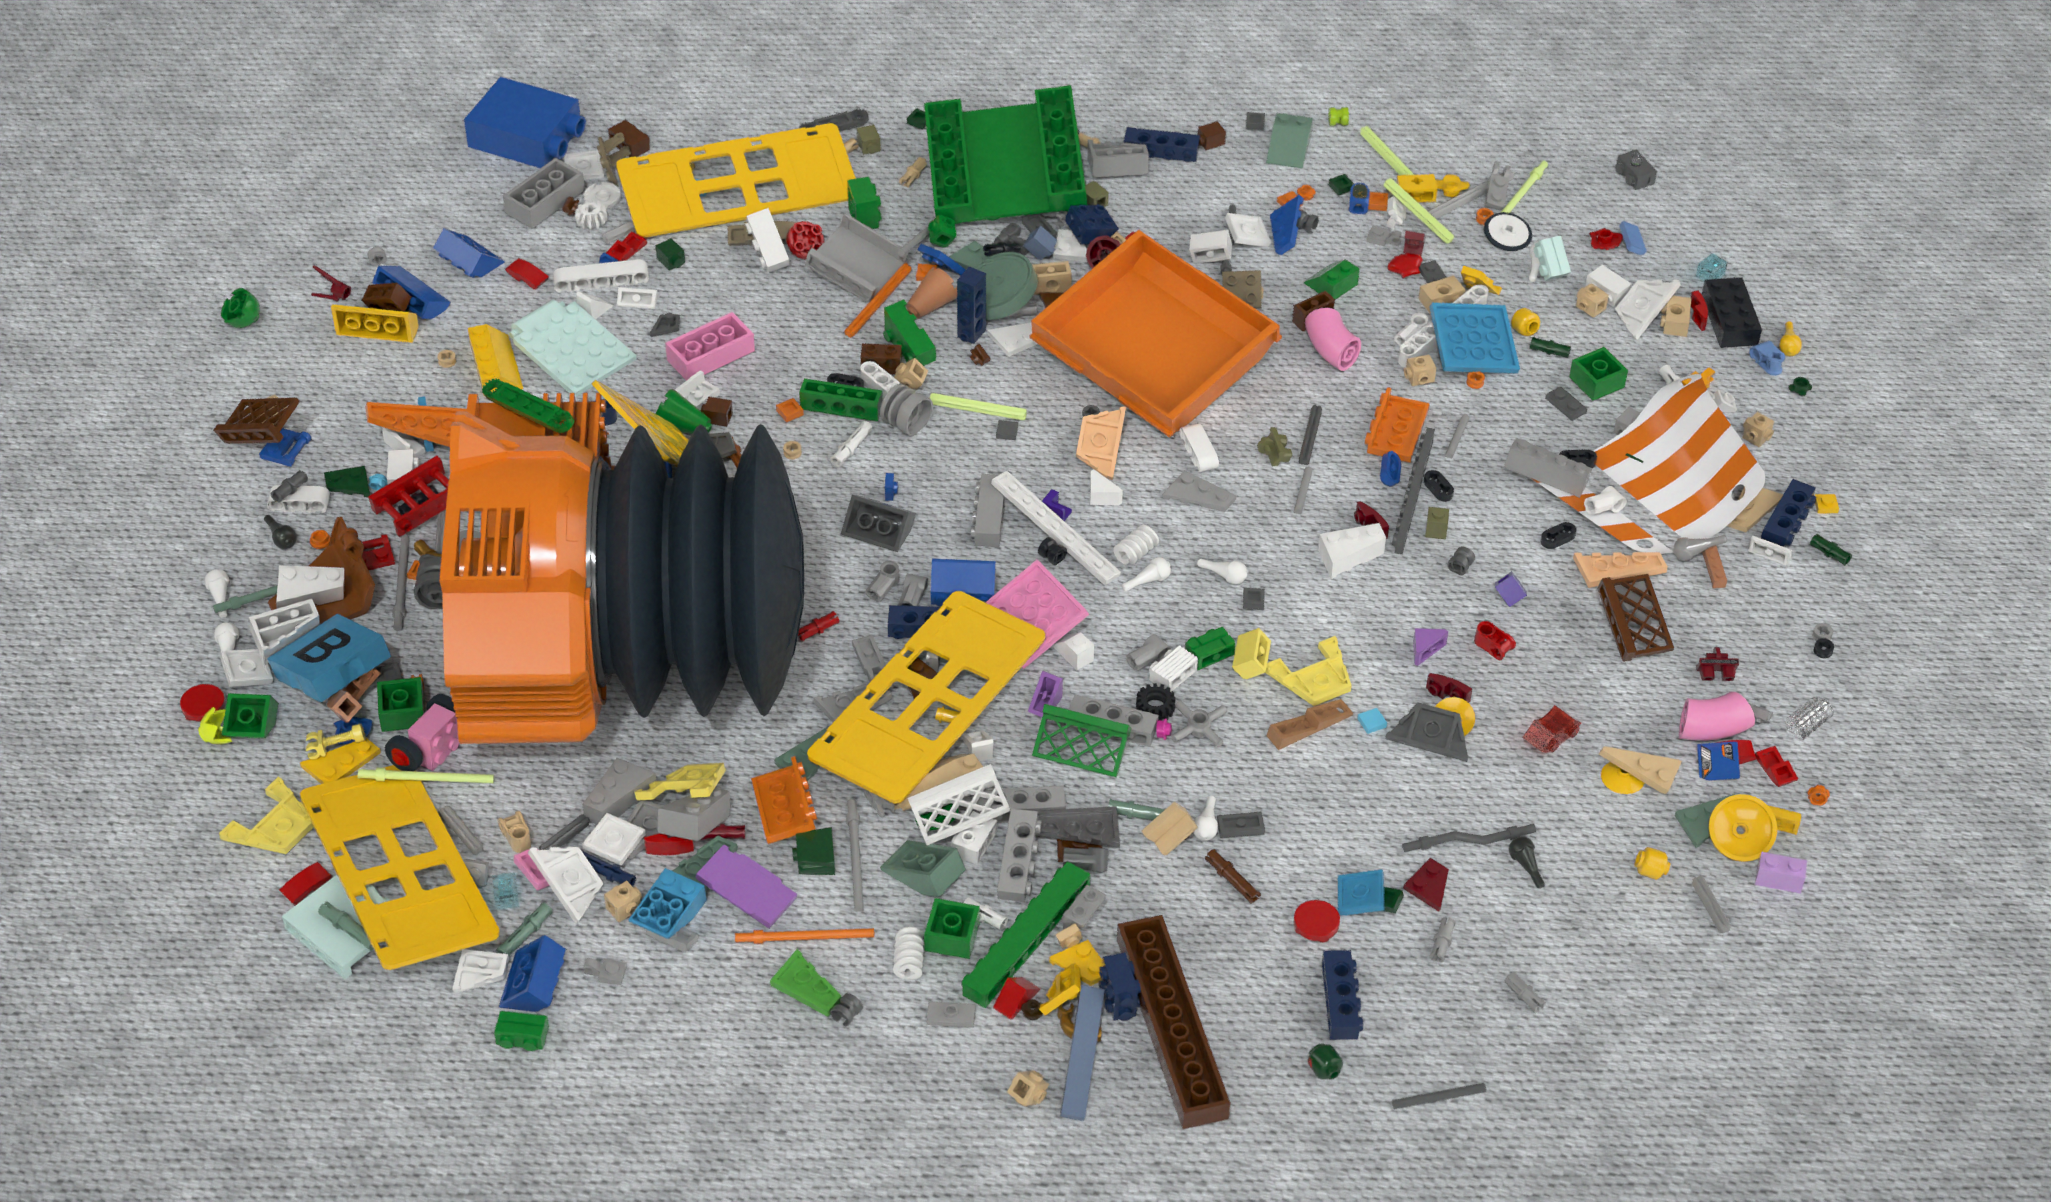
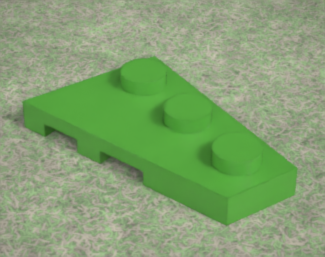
M798 949L770 980L772 987L827 1017L831 1015L830 1011L832 1008L840 1004L841 995L815 971V967L802 957V953Z

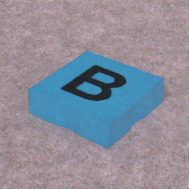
M336 614L267 659L275 677L280 682L292 688L300 689L305 695L323 702L346 687L354 679L389 659L391 655L381 634Z

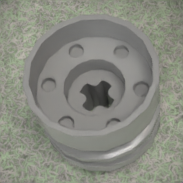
M899 383L886 394L881 404L880 417L883 421L897 427L900 431L914 436L928 423L933 410V402L930 398L915 392L914 389L909 388L907 385Z

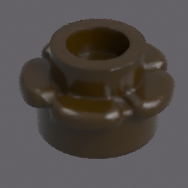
M1030 999L1027 1003L1025 1002L1021 1006V1011H1023L1025 1018L1028 1020L1039 1019L1043 1015L1039 1010L1042 1003L1035 999Z

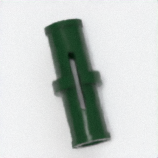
M1532 337L1530 349L1545 352L1547 355L1553 354L1568 358L1571 346L1556 343L1554 340L1548 341Z
M1819 534L1814 535L1810 541L1811 546L1819 549L1826 557L1834 558L1844 566L1852 558L1851 553L1838 547L1837 543L1824 539Z

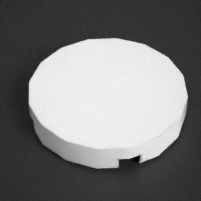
M602 182V185L592 184L584 192V201H600V204H604L606 210L620 203V189L608 182Z

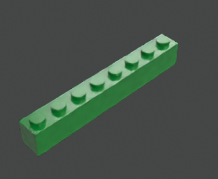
M1068 861L1062 868H1058L1053 879L1043 885L1041 893L1036 898L1033 897L1030 900L1028 908L1023 913L1020 912L1017 915L1015 923L1010 928L1008 927L1004 930L1001 939L997 943H993L988 954L978 960L975 969L970 974L965 975L961 983L962 996L986 1009L1002 990L1007 978L1013 977L1061 921L1064 912L1070 908L1077 895L1082 892L1086 885L1090 886V873Z

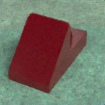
M1406 231L1403 253L1408 252L1422 256L1426 240L1425 234Z

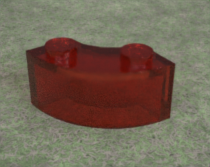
M1554 705L1544 717L1533 721L1522 738L1543 753H1553L1569 737L1574 738L1578 734L1581 722L1564 709Z

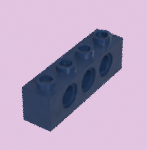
M1132 127L1126 128L1124 143L1146 145L1149 158L1197 162L1200 135Z
M969 266L957 279V337L964 342L975 344L986 331V273Z
M1792 479L1766 523L1761 539L1782 547L1791 546L1795 537L1793 534H1798L1802 522L1800 521L1806 520L1809 514L1808 508H1813L1817 497L1814 496L1816 487Z
M889 605L888 637L895 639L911 638L940 607ZM946 609L941 615L946 617L950 611Z
M1351 950L1323 951L1321 964L1330 1040L1358 1039L1359 1031H1363V1017L1358 1015V1012H1361V999L1356 998V993L1359 992L1358 978H1354V974L1357 971L1356 959L1352 960Z

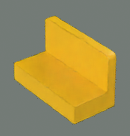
M1769 806L1776 818L1777 830L1797 835L1802 815L1797 812Z

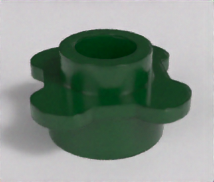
M1797 377L1794 379L1793 384L1789 385L1788 389L1798 393L1800 396H1806L1807 391L1812 389V385L1808 379Z

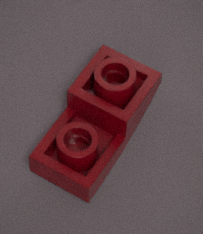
M1361 501L1357 502L1356 511L1354 512L1355 521L1362 526L1380 523L1386 539H1388L1389 525L1386 520L1369 505Z
M1430 673L1427 677L1426 689L1433 696L1444 699L1449 695L1450 697L1461 698L1468 703L1471 702L1473 689L1466 684L1434 673Z

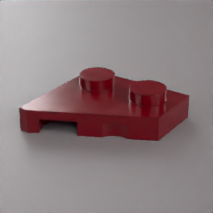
M1430 857L1404 884L1403 889L1439 912L1442 906L1449 869Z

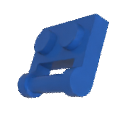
M282 428L280 433L284 437L281 442L267 443L259 453L261 459L291 467L295 462V457L304 445L310 442L312 437L304 431L298 433ZM297 441L293 448L290 450V452L288 454H285L290 448V446L293 444V442Z

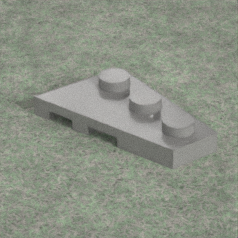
M1184 470L1162 494V499H1175L1181 503L1188 504L1189 502L1204 508L1225 512L1236 500V495Z
M869 683L856 686L852 691L841 693V691L833 692V696L825 698L821 696L814 697V704L834 722L850 703L866 689ZM887 690L870 710L872 711L890 701L892 693ZM869 692L865 699L870 700L874 694Z
M640 800L627 822L645 829L646 835L644 837L658 834V808L661 805ZM644 837L627 859H633L645 849Z

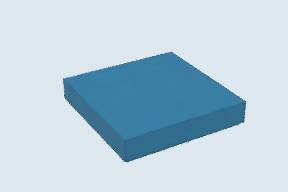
M1383 869L1338 875L1339 915L1346 916L1385 910Z

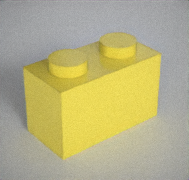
M1260 628L1238 635L1232 667L1243 679H1249L1266 673L1271 640Z

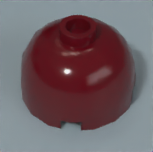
M1100 236L1092 240L1086 250V260L1089 267L1093 269L1121 245L1120 242L1109 236Z

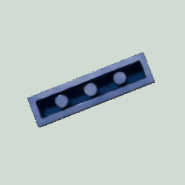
M378 265L372 283H398L411 296L407 308L420 318L433 319L446 311L451 303L403 267Z

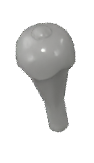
M1726 535L1704 539H1688L1683 537L1675 542L1673 553L1679 560L1689 561L1712 546L1726 543L1727 538Z

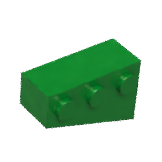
M903 299L884 307V338L893 345H902V355L905 361L908 362L916 358L923 366L936 361V347L923 328L919 329L914 322L917 318L914 313L910 315L907 311L906 301Z

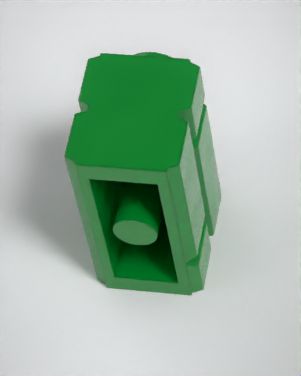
M1222 626L1218 629H1210L1199 637H1191L1185 642V650L1197 656V670H1201L1235 654V641Z
M500 1011L494 1030L496 1045H500L505 1049L520 1047L527 1051L543 1050L549 1029L548 1017L546 1015Z

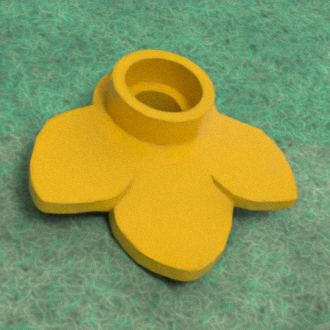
M1454 174L1445 175L1443 180L1436 179L1437 188L1442 189L1447 197H1456L1461 190L1470 187L1469 182L1460 181V178Z

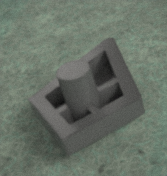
M660 314L650 331V337L679 331L680 314Z

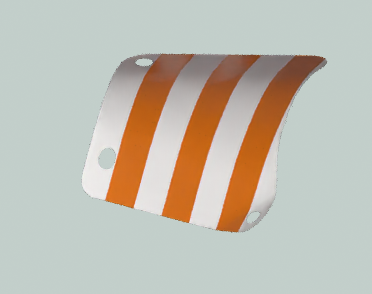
M1701 374L1689 375L1662 387L1631 425L1603 446L1593 450L1597 454L1596 466L1682 538H1711L1729 525L1758 495L1765 483L1764 470L1712 399ZM1691 378L1687 385L1679 386V382ZM1628 453L1644 462L1641 463L1625 455ZM1533 479L1630 548L1640 552L1673 553L1672 550L1620 512L1614 513L1611 510L1589 515L1584 505L1585 499L1596 495L1589 489L1585 488L1579 498ZM1742 484L1745 486V494L1740 500L1735 501L1732 499V491L1737 485ZM1638 540H1648L1653 543V547L1641 548L1636 542Z

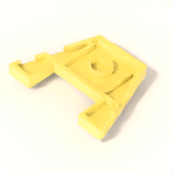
M1336 636L1323 640L1318 644V649L1325 656V660L1295 672H1291L1281 658L1268 662L1266 667V674L1313 706L1350 692L1352 686L1346 666L1343 664L1342 653L1339 650Z
M724 763L686 765L666 775L667 780L650 783V789L635 791L636 800H653L665 790L683 792L687 789L690 791L691 798L709 797L725 773Z
M277 777L265 789L267 796L279 803L251 830L232 820L219 833L221 840L287 854L314 828L303 804L295 798L294 793L290 788L286 787L284 781Z

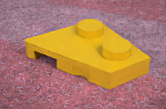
M1463 265L1461 275L1468 289L1475 285H1484L1488 288V292L1500 294L1502 288L1493 285L1494 281L1487 277L1486 274L1480 270Z
M1089 940L1049 957V962L1052 965L1056 964L1064 969L1075 962L1080 968L1081 981L1090 986L1101 981L1099 967H1102L1103 960Z
M1075 962L1055 976L1052 986L1046 994L1049 1000L1041 1004L1039 1008L1044 1015H1047L1068 999H1074L1081 991L1080 968Z

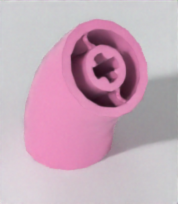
M1320 308L1309 313L1305 319V326L1313 346L1332 366L1341 371L1347 370L1355 363L1361 350L1360 338L1346 328L1340 313L1335 309Z
M1729 692L1711 699L1687 698L1681 714L1679 738L1708 741L1740 734L1754 726L1755 717L1753 710L1747 700L1737 692Z

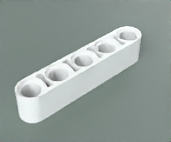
M637 259L558 268L553 272L555 291L561 293V291L599 289V287H617L624 284L625 286L636 285L642 282L645 284L649 281L647 263L644 260Z

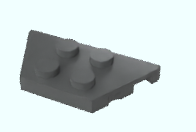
M1417 702L1410 709V712L1404 715L1391 732L1389 731L1385 736L1386 740L1468 762V753L1459 713Z

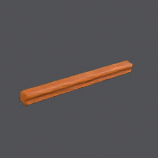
M904 263L845 329V335L849 338L855 336L911 272L912 268L907 263Z

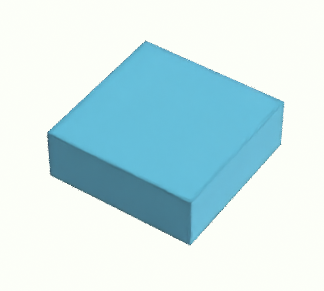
M1378 708L1358 714L1357 719L1367 734L1387 727V722Z

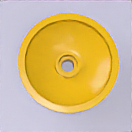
M1738 794L1725 798L1714 808L1709 819L1708 829L1713 845L1722 855L1734 861L1749 862L1759 859L1761 852L1767 853L1776 840L1777 822L1772 810L1762 800L1751 795ZM1737 827H1742L1743 830H1744V833H1743V834L1737 833V831H1736Z

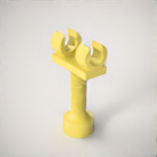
M362 724L353 725L350 732L337 734V736L333 735L328 738L324 737L322 730H319L318 733L310 732L306 736V741L312 738L317 741L308 743L306 751L311 749L317 750L315 753L308 754L309 759H317L320 755L322 757L326 756L327 745L330 746L354 739L356 743L365 741L366 738Z

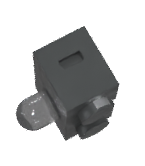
M1637 149L1618 155L1615 168L1618 174L1625 177L1628 185L1638 190L1655 184L1657 170Z

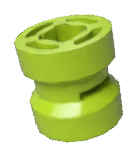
M1329 107V126H1335L1336 124L1348 125V107H1342L1341 109Z

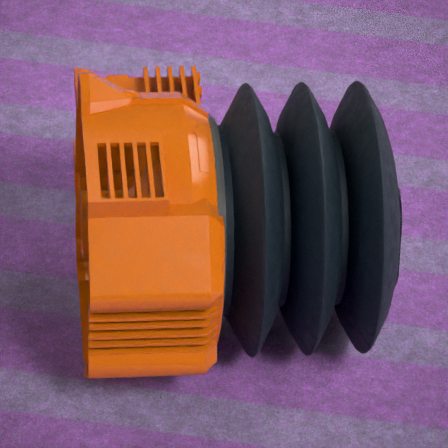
M543 393V400L560 407L562 410L568 411L574 418V425L564 433H557L496 403H480L478 394H469L467 410L457 411L455 422L451 424L450 476L439 580L443 595L444 679L446 687H451L450 695H452L454 710H456L455 716L457 717L459 743L583 742L596 729L602 705L606 704V684L610 682L612 674L617 675L636 711L642 718H645L650 714L665 686L671 664L677 665L683 686L702 717H706L710 713L725 685L731 664H737L747 692L762 716H766L784 686L791 660L795 653L804 607V541L794 495L782 456L765 426L759 424L756 427L741 455L735 477H728L720 452L706 428L700 424L695 428L680 457L674 478H669L658 449L646 428L641 425L635 428L616 466L611 464L609 444L607 443V430H605V417H602V413H606V400H602L600 393H596V402H589L588 393H583L582 402H576L575 393H570L569 402H563L561 393L556 394V402H550L548 393ZM461 511H469L467 538L462 539L459 559ZM475 511H482L481 538H473Z

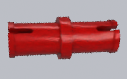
M835 611L819 619L814 618L811 623L799 628L798 636L801 635L799 637L800 640L803 642L817 633L820 635L824 633L825 629L838 624L840 621L838 616L835 617Z

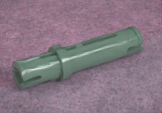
M1110 799L1108 807L1116 806L1117 814L1125 815L1129 819L1136 817L1153 821L1165 810L1135 804V801L1128 803Z
M328 901L320 906L318 914L333 923L332 926L345 931L370 951L373 950V946L363 927L348 917L349 914L336 909Z
M544 902L541 903L531 915H527L523 919L524 922L496 949V953L508 954L510 957L534 931L537 932L541 928L540 925L553 913L551 907Z

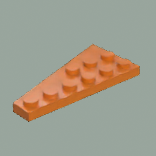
M367 402L365 406L368 423L450 447L451 424L455 422L456 412L467 410L465 408Z

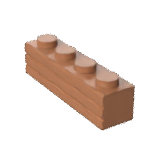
M1712 546L1701 552L1712 582V588H1726L1727 578L1717 546Z

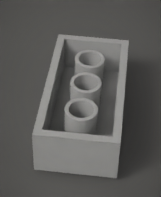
M557 158L553 159L503 195L505 213L533 229L562 208L569 196L575 198L585 191L583 173Z

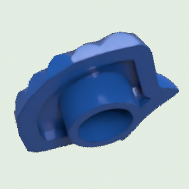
M353 716L349 722H343L342 720L334 722L337 728L335 735L350 732L353 725L362 724L365 737L367 738L373 726L372 720ZM351 739V740L345 741V742H340V743L338 742V744H339V745L349 744V743L354 742L355 740H354V739H353V740Z

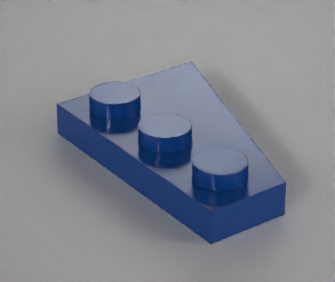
M1300 195L1270 214L1274 247L1278 255H1283L1295 246L1298 232L1296 223L1297 219L1301 216L1299 207L1303 204L1304 200Z

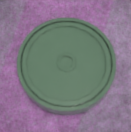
M999 253L984 259L973 267L986 273V320L1001 319L1015 313L1028 303L1037 289V273L1029 259L1020 253Z

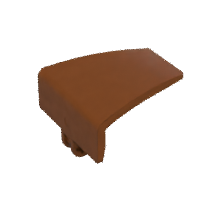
M337 517L335 520L329 545L309 565L310 567L344 568V599L321 605L315 604L320 624L336 614L350 620L366 614L370 609L375 589V583L362 558L364 545L358 539L357 531L354 528H347L342 517ZM277 594L268 601L271 610L277 609Z

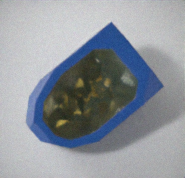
M1355 183L1351 187L1349 211L1351 213L1365 214L1368 212L1370 190L1365 183Z

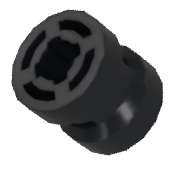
M1048 537L1041 542L1038 554L1043 558H1048V561L1056 566L1066 557L1067 549L1060 544L1057 545L1054 539Z

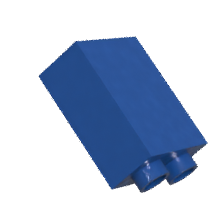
M500 76L465 117L464 124L469 148L542 168L555 158H564L570 140L573 137L579 138L583 134L586 120L584 116L580 115L579 99Z

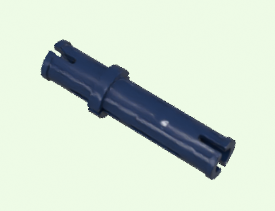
M582 851L596 873L606 877L610 882L615 881L622 884L628 881L632 887L636 882L635 875L622 870L617 864L611 865Z

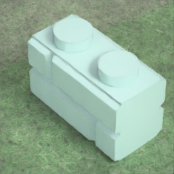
M1561 236L1543 239L1535 244L1534 254L1536 258H1539V272L1541 276H1544L1545 281L1564 277L1571 273Z

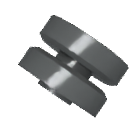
M441 558L427 559L419 565L417 570L414 596L419 604L428 609H443V595L439 581Z

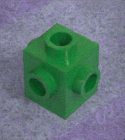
M938 214L934 220L930 221L928 225L930 243L943 248L948 247L956 238L955 220Z

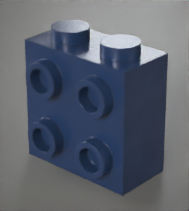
M1071 205L1065 217L1066 224L1078 242L1083 245L1090 244L1092 240L1100 236L1111 237L1119 230L1103 205Z
M1126 952L1104 956L1102 967H1099L1101 981H1098L1099 989L1105 990L1106 999L1104 1003L1106 1012L1111 1013L1113 1021H1127L1136 1016L1137 1008L1140 1007L1138 994L1141 993L1139 980H1135L1133 976L1135 974L1133 962L1128 961Z

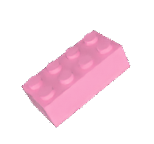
M733 312L665 343L667 361L686 381L700 370L705 375L755 351L754 333Z

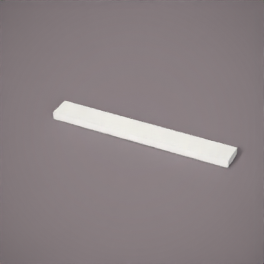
M1008 471L992 479L991 484L1052 539L1064 546L1067 552L1101 583L1107 585L1120 576L1121 571Z

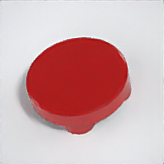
M801 221L795 223L789 229L786 241L788 248L795 256L806 259L808 252L812 248L817 251L824 243L822 228L818 224Z
M212 684L193 686L180 699L182 713L190 721H201L211 708L214 707L215 711L223 710L226 703L223 691Z
M1306 901L1300 904L1294 913L1295 932L1306 939L1324 943L1333 937L1339 929L1340 915L1337 909L1326 901Z

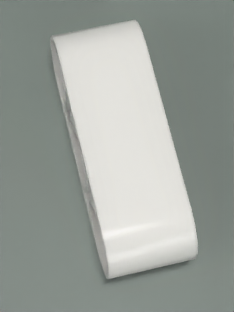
M867 361L861 364V379L864 382V386L870 389L882 390L883 400L889 390L900 383L875 362Z
M1199 423L1181 427L1180 438L1184 440V446L1187 452L1191 454L1192 457L1190 458L1194 466L1198 467V473L1218 468V456L1203 426Z
M280 485L273 486L270 490V493L276 488H278ZM299 486L294 494H289L279 503L278 501L275 502L271 498V494H269L267 507L273 512L274 510H281V512L301 511L315 513L316 511H322L324 513L327 510L330 492L322 486Z

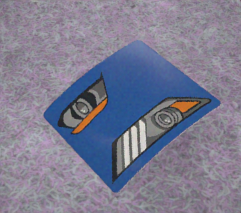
M1738 742L1697 744L1700 778L1708 781L1740 778Z

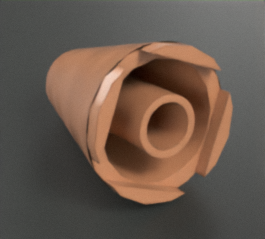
M932 267L907 303L906 307L909 314L914 313L915 317L920 319L957 298V287L954 289L952 285L953 279L942 269L937 268L934 270V267Z

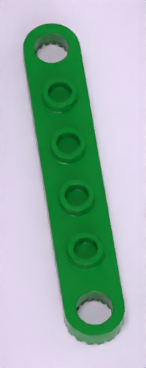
M495 378L492 381L488 380L489 382L483 385L482 393L488 400L557 433H564L574 425V418L568 411L562 410L560 407L507 382H502Z

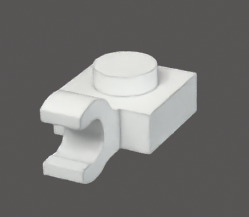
M1394 196L1388 199L1387 212L1391 217L1387 222V226L1394 230L1396 223L1402 225L1403 220L1406 219V207Z

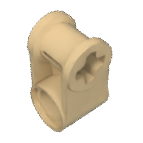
M516 811L514 815L502 819L500 817L497 819L499 828L513 851L521 853L531 848L529 828L520 811Z

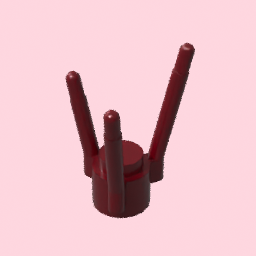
M316 265L313 266V269L318 271L321 276L333 283L330 289L333 295L311 293V296L332 299L338 302L340 299L345 300L351 294V287L335 279Z

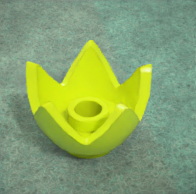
M213 707L204 715L198 728L199 735L203 741L217 745L232 742L230 737L222 736L223 727L221 724L226 709L215 711Z

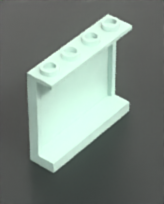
M336 875L282 915L285 929L342 978L346 979L352 975L351 966L369 953L370 950L345 931L336 929L332 926L333 923L318 914L320 906L328 901L336 909L345 911L349 914L348 917L361 925L353 905L338 875ZM365 886L374 904L390 901L387 897L383 898L379 895L374 886ZM363 895L356 897L358 902L365 900Z

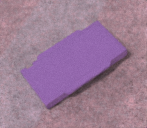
M725 844L696 874L698 881L768 929L771 928L797 898V893L783 885L780 878L748 856L730 852L729 847Z

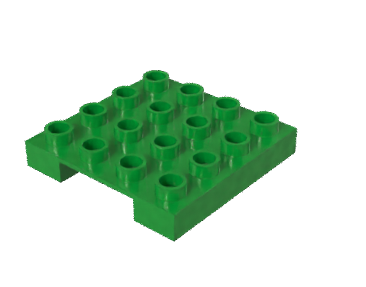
M1072 86L1035 89L1036 103L962 112L961 98L924 103L935 216L940 214L955 220V224H960L962 222L979 220L994 221L1004 217L1026 216L1045 212L1069 211L1071 205H1087Z

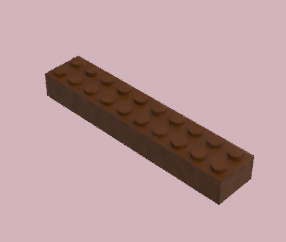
M1163 915L1119 923L1117 925V943L1121 953L1126 952L1128 961L1133 962L1135 971L1133 976L1135 980H1139L1141 993L1138 994L1140 1009L1182 1129L1228 1120L1230 1100Z

